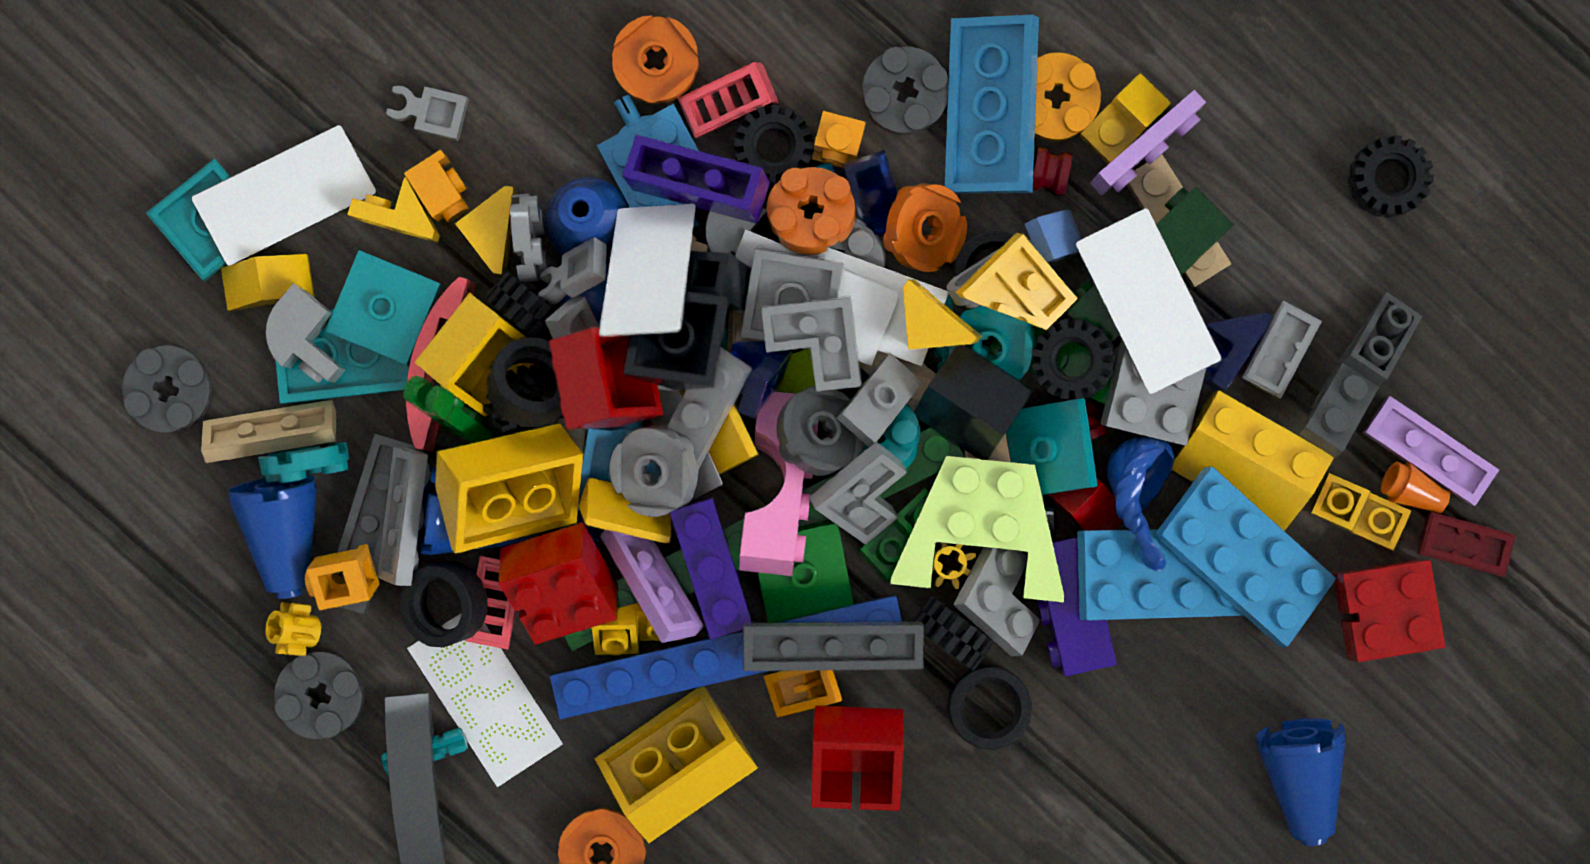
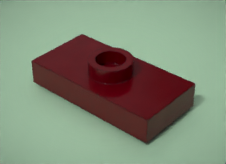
M1427 512L1417 554L1495 576L1505 577L1516 535L1437 513Z

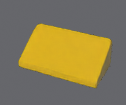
M589 478L586 481L578 505L586 525L665 544L666 542L669 543L671 538L670 513L657 517L638 514L627 506L631 503L625 499L622 492L617 494L612 482Z

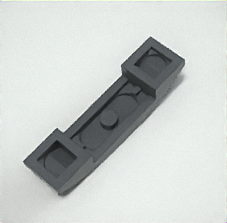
M430 692L385 697V728L388 774L400 863L447 864L443 823H440L432 745L434 730Z

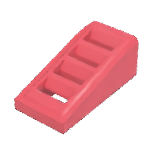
M753 62L678 98L694 138H699L744 119L749 113H755L759 107L769 108L771 105L779 103L763 64ZM750 78H752L760 97L756 100L753 99L746 82ZM736 85L744 104L739 108L729 88ZM719 92L727 110V113L721 115L713 97V94ZM701 99L704 100L712 119L705 123L696 101Z
M481 555L479 558L476 575L482 580L485 589L502 591L498 581L488 580L489 571L499 573L500 558ZM487 597V605L489 607L506 610L504 618L486 615L484 620L486 624L503 627L502 635L477 631L473 637L465 641L508 650L516 612L508 599L505 601Z

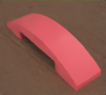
M458 277L437 300L428 314L415 343L408 371V379L415 375L429 381L433 388L434 379L414 362L467 295L471 293L474 296L477 284L466 278ZM406 400L407 420L414 448L434 452L440 425Z

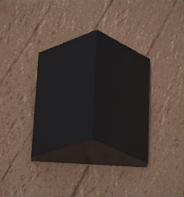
M685 292L681 328L679 331L630 334L624 375L673 390L714 388L729 302L728 297Z
M957 345L926 388L913 413L918 419L978 459L988 460L1034 389L969 346Z

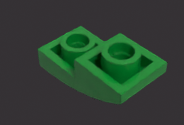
M926 488L897 513L898 519L857 551L886 583L891 581L893 572L927 500L929 492Z

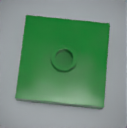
M826 520L798 527L797 535L806 536L803 562L794 561L792 576L757 572L768 623H775L853 604L839 527L833 521Z

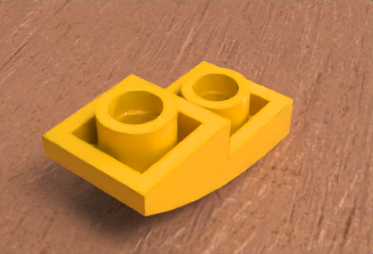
M1329 473L1311 514L1394 552L1410 517L1411 510Z
M639 603L617 608V620L592 627L595 655L639 654L640 641H660Z

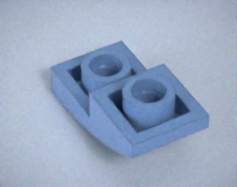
M1071 210L1047 214L1025 223L1031 244L1047 263L1080 254L1076 243L1082 240Z

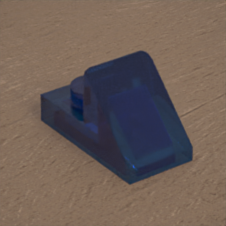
M885 150L842 164L843 176L849 182L850 190L855 200L857 217L866 223V227L871 229L875 236L885 234L887 217L897 196Z
M1263 312L1205 324L1212 337L1228 346L1226 351L1221 348L1218 349L1221 356L1219 362L1206 367V371L1211 374L1205 384L1216 391H1226L1274 316Z
M735 342L732 344L729 353L752 368L740 391L743 397L738 412L753 419L756 417L782 383L794 349L766 352L765 342Z

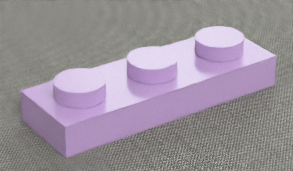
M1193 90L1101 170L1090 184L1101 196L1111 187L1117 192L1121 191L1137 176L1133 170L1136 165L1143 159L1149 165L1153 163L1169 148L1164 142L1175 131L1180 137L1184 136L1201 120L1196 113L1205 105L1204 99Z
M1387 396L1362 432L1403 461L1410 462L1434 482L1470 506H1476L1499 471L1498 468L1391 396Z
M605 529L600 537L661 643L696 636L704 625L656 543L652 540Z

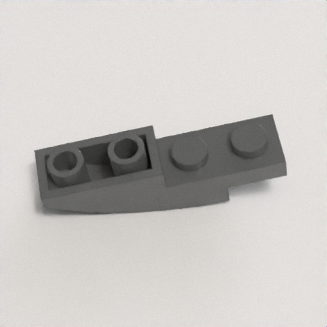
M1386 292L1371 311L1310 407L1312 411L1299 434L1336 459L1347 446L1377 390L1390 376L1423 316Z

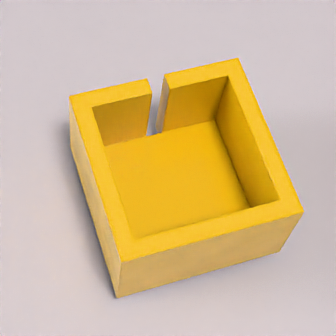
M469 293L414 363L443 388L448 389L457 398L485 417L487 414L483 412V405L491 403L486 398L487 378L491 371L489 367L495 361L498 352L509 342L526 336ZM519 363L511 366L508 370L511 369L517 374V366L525 365L528 369L530 365L537 368L539 366L530 363Z

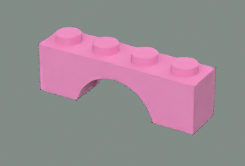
M760 390L754 446L769 455L776 462L782 472L784 485L778 496L771 503L761 509L745 513L739 570L792 576L794 561L803 562L806 536L797 535L799 520L808 521L809 497L811 495L802 493L803 478L812 479L813 475L802 471L781 457L776 429L779 412L786 402L795 395L792 393ZM819 421L814 427H812L813 432L816 436L818 432Z

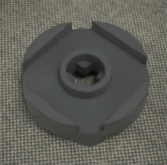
M909 46L891 47L875 58L865 73L862 84L864 105L873 122L889 133L910 135L915 132H921L934 125L946 108L948 102L947 72L934 56L922 49ZM905 80L912 81L913 89L919 92L917 97H908L905 102H900L897 99L899 92L893 89L896 83L903 84Z
M163 345L142 350L136 359L131 362L123 378L122 395L125 410L140 425L149 430L161 433L182 431L193 423H197L207 413L213 397L211 377L198 356L186 349ZM167 377H172V384L179 388L177 396H169L167 402L161 400V393L157 391V386L159 383H164Z
M816 386L807 388L790 398L781 408L777 419L776 429L781 457L802 471L817 476L835 475L857 458L863 449L864 443L836 419L849 403V398L836 389L816 391ZM818 421L822 422L823 430L829 432L830 437H825L822 440L814 434L812 427Z
M329 651L308 653L305 656H298L285 666L277 679L274 691L275 712L277 716L283 720L291 731L309 739L331 738L346 730L359 717L365 698L364 688L361 685L360 677L356 673L357 670L354 665L345 657ZM320 683H323L327 686L325 693L331 696L329 703L322 702L316 707L312 704V697L308 695V691L310 688H317Z

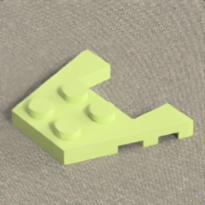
M946 456L893 572L891 584L931 588L936 542L1027 551L1028 558L1023 598L1064 602V592L1035 465Z

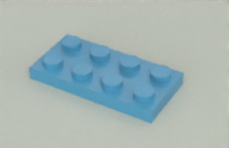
M1033 14L951 18L945 187L952 190L955 194L1033 193L1039 17Z
M1212 466L1202 469L1154 535L1279 647L1289 646L1336 580L1328 570Z
M1158 529L1149 531L1153 543L1159 547L1166 560V566L1161 572L1151 570L1144 565L1141 560L1139 542L1136 540L1135 534L1130 530L1077 531L1079 620L1244 616L1154 536Z

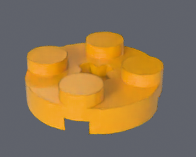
M1048 53L1037 58L1035 136L1054 142L1069 140L1083 132L1095 119L1101 103L1100 84L1093 67L1084 63L1078 57L1067 53ZM1054 86H1061L1062 92L1069 96V101L1062 102L1059 109L1052 108V101L1045 99V91H1052Z

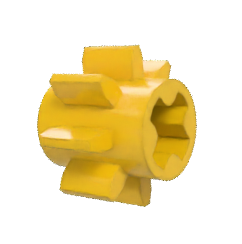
M939 542L941 548L937 549L934 553L933 571L938 575L934 586L939 587L944 579H951L952 586L955 589H959L958 577L962 574L969 576L971 570L966 568L967 561L974 559L976 553L964 554L960 550L963 546L961 544L948 546L947 543ZM954 550L958 553L955 560L961 564L958 571L950 569L945 575L941 572L943 565L938 561V557L940 554L949 555Z
M282 602L280 605L281 611H273L267 619L265 627L267 640L272 644H277L276 654L305 656L306 647H314L319 641L321 635L320 620L316 615L310 614L311 605Z

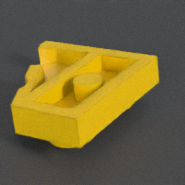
M1015 233L956 291L961 298L1046 330L1077 300V297L1024 234Z

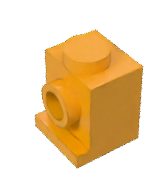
M823 111L814 143L812 161L830 163L832 166L854 171L866 122Z
M441 149L404 172V175L431 217L437 222L445 219L448 223L466 213L469 207L461 195L467 188L453 167L447 171L444 167L451 162Z
M368 544L359 545L357 549L315 557L305 573L306 589L311 597L315 596L319 610L369 601L380 584ZM343 571L344 578L340 577L337 572Z

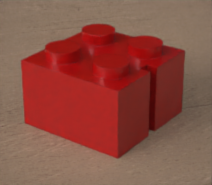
M589 328L549 341L552 353V366L556 373L561 398V411L565 418L567 430L622 427L664 415L658 385L624 375L630 334L601 336L599 334L600 328Z
M583 522L501 548L498 584L514 611H519V619L535 645L617 620L618 584Z
M1417 559L1332 573L1336 578L1334 586L1339 612L1347 614L1357 613L1358 621L1350 619L1341 621L1347 660L1363 662L1446 648L1431 560Z
M815 706L811 808L851 809L852 772H861L860 810L900 811L904 709Z

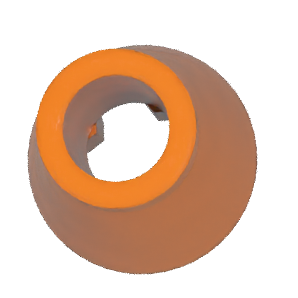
M1394 462L1382 479L1381 492L1388 496L1390 502L1428 510L1437 514H1441L1449 503L1450 491L1439 486L1410 462L1404 464Z

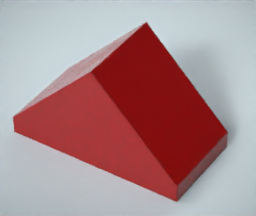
M1098 479L1097 487L1046 494L1082 531L1115 530L1123 522V520L1117 517L1114 496Z

